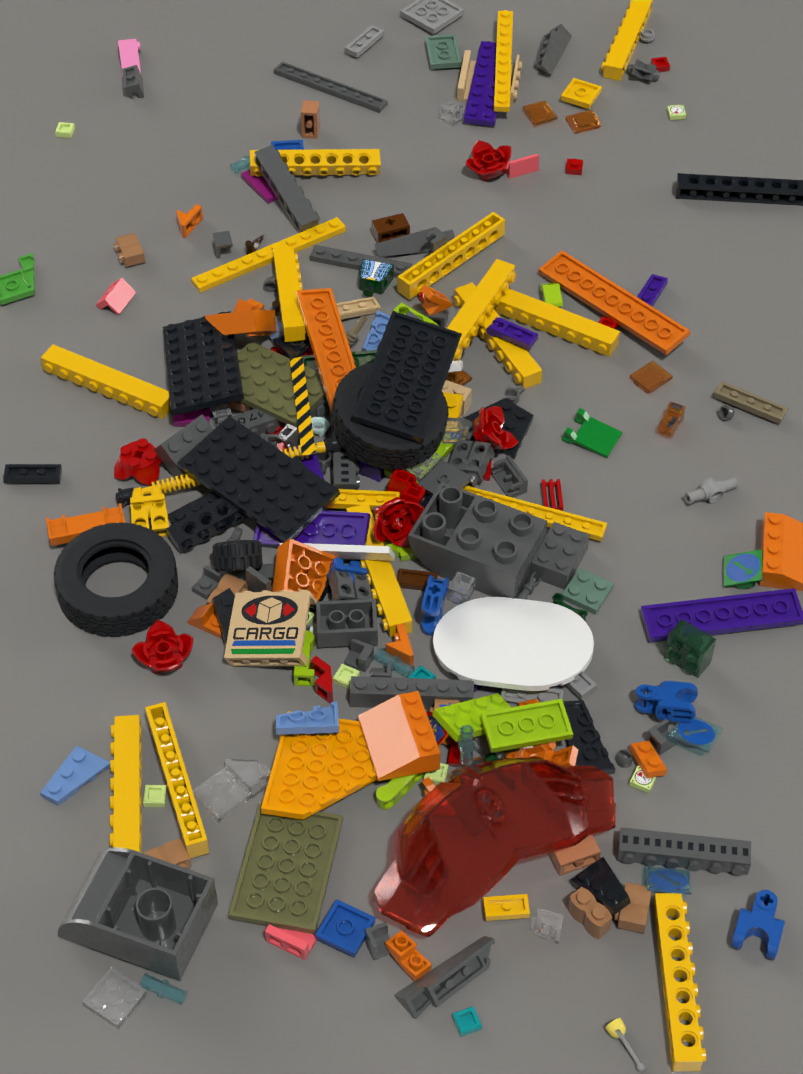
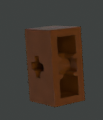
M403 213L372 220V234L376 242L380 243L410 234V225Z

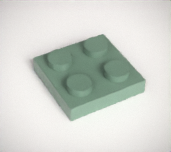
M579 568L562 595L564 596V601L596 615L613 590L614 583Z

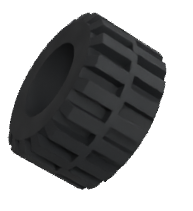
M237 540L218 542L212 545L214 569L218 571L246 570L249 566L255 569L263 565L261 541Z

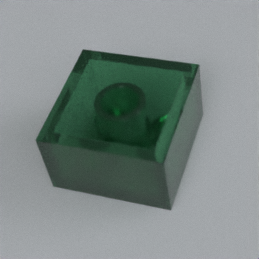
M681 619L668 634L664 658L671 664L682 668L686 673L699 678L711 663L716 639Z

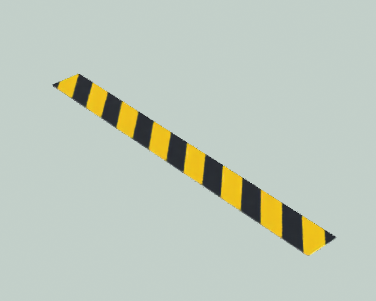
M303 357L290 359L301 452L302 456L316 454Z

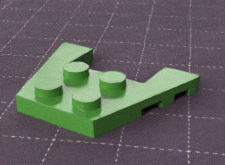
M33 253L18 257L22 267L21 270L0 276L1 305L35 295Z

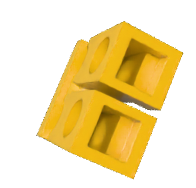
M152 488L150 496H144L141 489L133 490L132 498H130L132 523L150 529L149 519H151L152 530L161 537H169L166 529L169 527L166 501L161 488Z

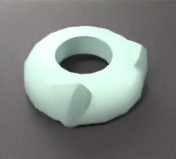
M322 417L311 418L313 433L319 434L321 438L329 430L330 422ZM314 426H321L323 428L317 429Z

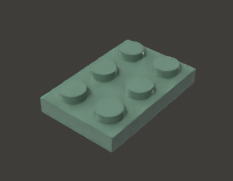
M455 34L425 36L431 69L461 67L462 62Z

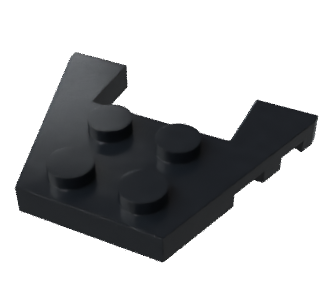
M504 398L485 407V410L492 406L502 407L504 415L502 430L510 432L519 443L511 449H502L501 452L515 459L519 448H521L522 441L532 424L534 415ZM480 410L463 418L474 422Z

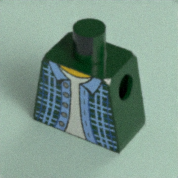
M362 259L359 289L363 291L366 297L373 296V293L383 294L394 278V265Z

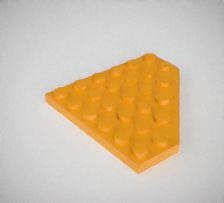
M339 718V733L281 735L261 806V814L304 820L377 780L359 721Z

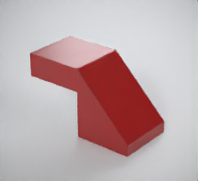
M315 656L311 660V669H315V675L319 677L315 681V693L328 703L333 702L331 666Z

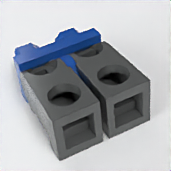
M334 558L331 562V570L327 574L332 591V599L330 601L373 599L367 576V568H361L359 561L353 560L348 565H344L342 558Z

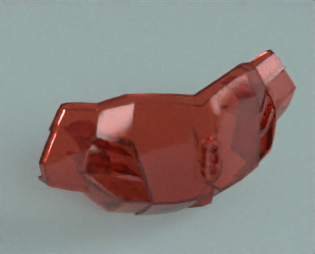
M540 757L503 758L468 767L465 772L447 783L441 782L411 810L412 813L395 832L391 857L392 865L375 888L372 900L373 902L376 901L382 915L406 926L408 930L430 937L452 915L475 905L519 860L575 846L589 835L615 828L616 803H614L613 778L594 766L562 767Z

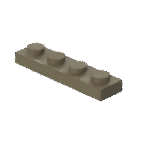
M723 381L714 392V398L778 424L782 422L788 411V408Z

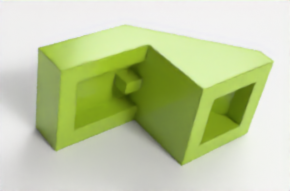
M540 284V291L543 292V302L556 307L563 306L560 284Z

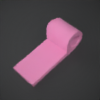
M136 38L118 40L122 69L137 65L141 73L138 51H141L140 41H137Z

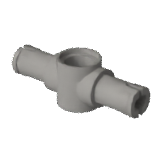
M735 477L724 481H714L713 478H708L700 484L697 490L685 493V501L687 504H692L699 500H709L710 503H715L723 497L726 491L736 489L738 481Z

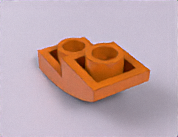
M402 930L385 942V946L393 958L414 981L431 970L432 964L416 950L417 944Z

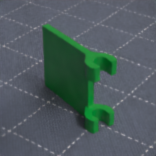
M579 408L574 421L582 424L577 434L574 430L567 427L562 441L565 443H576L608 458L623 432L590 417L585 410Z

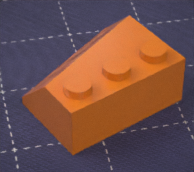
M251 310L205 315V319L223 335L246 334L247 337L271 335V332L277 331L275 310Z
M288 539L277 548L272 592L308 590L319 601L326 586L327 574L331 570V562L334 558L339 557L293 539Z

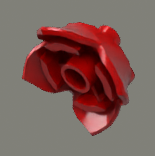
M477 140L472 148V159H467L465 164L481 177L483 181H488L491 178L505 174V168L511 158V146L502 145L494 149L491 144Z
M492 406L486 410L484 407H481L480 414L474 420L475 431L473 435L477 441L491 443L493 451L511 449L519 443L510 432L502 430L504 424L502 407Z
M144 438L122 446L114 466L115 479L125 480L130 476H134L138 482L152 486V482L156 483L160 475L159 464H163L154 451L156 447Z
M395 497L377 507L374 511L375 540L384 542L388 539L398 547H410L408 534L424 508L416 502L405 501L399 497Z
M157 620L149 628L146 641L135 644L132 652L138 661L148 666L153 673H167L182 668V662L191 652L194 638L184 633L176 635L174 629L169 624Z

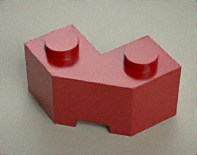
M402 469L394 470L387 487V491L400 492V499L416 502L419 505L422 504L426 490L423 486L418 485L414 474Z

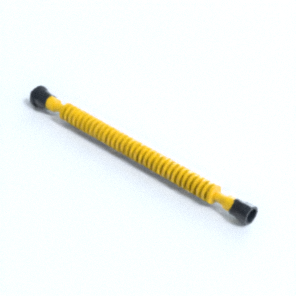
M335 436L324 439V441L318 442L315 445V450L319 453L341 450V445ZM298 445V449L294 446L293 451L291 447L288 448L289 452H287V449H284V453L289 457L298 456L301 457V460L304 459L301 445ZM186 473L185 478L182 474L180 475L181 479L178 476H175L176 480L170 477L171 481H169V478H166V482L162 479L160 484L158 480L156 481L157 485H155V482H152V486L145 488L132 487L122 490L118 488V492L115 495L117 503H121L123 507L125 504L130 503L133 490L141 489L144 495L151 494L152 488L160 487L161 491L167 494V490L171 493L172 488L175 492L177 491L176 487L182 490L181 486H183V489H186V485H188V488H191L190 484L195 487V483L197 482L199 486L200 482L191 476L188 477Z

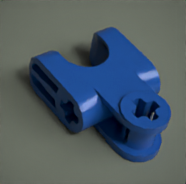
M429 575L421 607L423 614L421 630L426 635H434L435 628L443 616V606L449 588V578L445 577V580L435 579L434 575Z
M664 681L659 686L644 684L636 688L635 693L638 700L635 702V709L637 711L648 714L655 713L656 717L660 720L667 719L668 721L689 723L694 720L696 711L691 703L696 700L698 695V689L695 684Z
M761 890L758 892L752 911L740 909L731 944L732 948L741 949L746 938L756 936L761 938L766 945L765 957L775 960L785 921L774 918L778 899L772 891Z

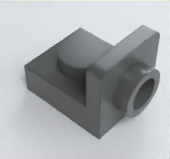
M206 565L203 568L204 575L192 586V592L207 600L212 591L217 588L221 580V574L218 570Z

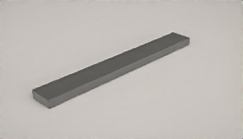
M283 61L274 69L275 75L378 113L388 105V100Z

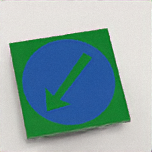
M763 550L725 555L724 587L735 585L738 589L753 587V582L763 581Z

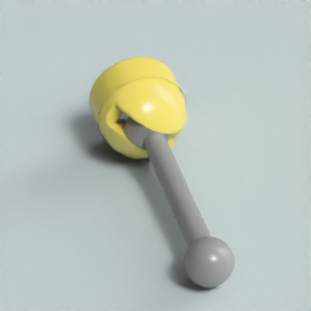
M621 1018L613 1020L605 1027L611 1037L621 1039L637 1064V1070L643 1072L646 1069L645 1064L640 1062L624 1037L626 1032L624 1022Z

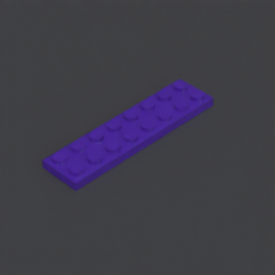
M481 41L464 114V123L495 126L498 113L494 111L497 45L495 42Z
M795 588L641 606V614L649 642L803 624V611Z

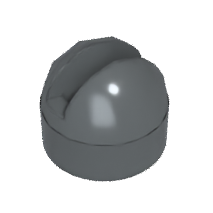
M268 277L264 281V289L267 292L276 291L277 280L274 277Z
M727 405L721 406L718 410L719 418L722 420L732 419L734 409Z
M626 749L620 750L616 755L617 765L622 768L632 765V753Z

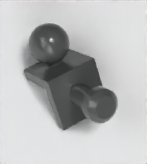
M636 59L634 65L630 64L627 67V72L640 80L657 81L660 78L656 65L645 64Z

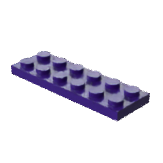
M322 511L293 540L311 544L366 546L371 516L369 513ZM256 524L254 540L261 541V546L278 547L281 542H284L260 524Z

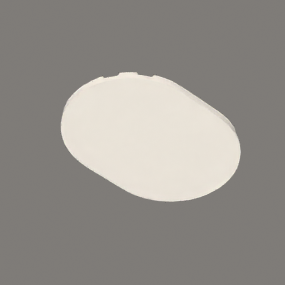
M484 597L464 602L448 611L435 628L433 647L440 665L447 672L458 676L460 680H472L474 684L482 686L541 691L548 690L549 687L559 684L563 686L573 681L579 673L584 672L592 660L594 640L587 623L578 614L566 607L543 601L507 597Z

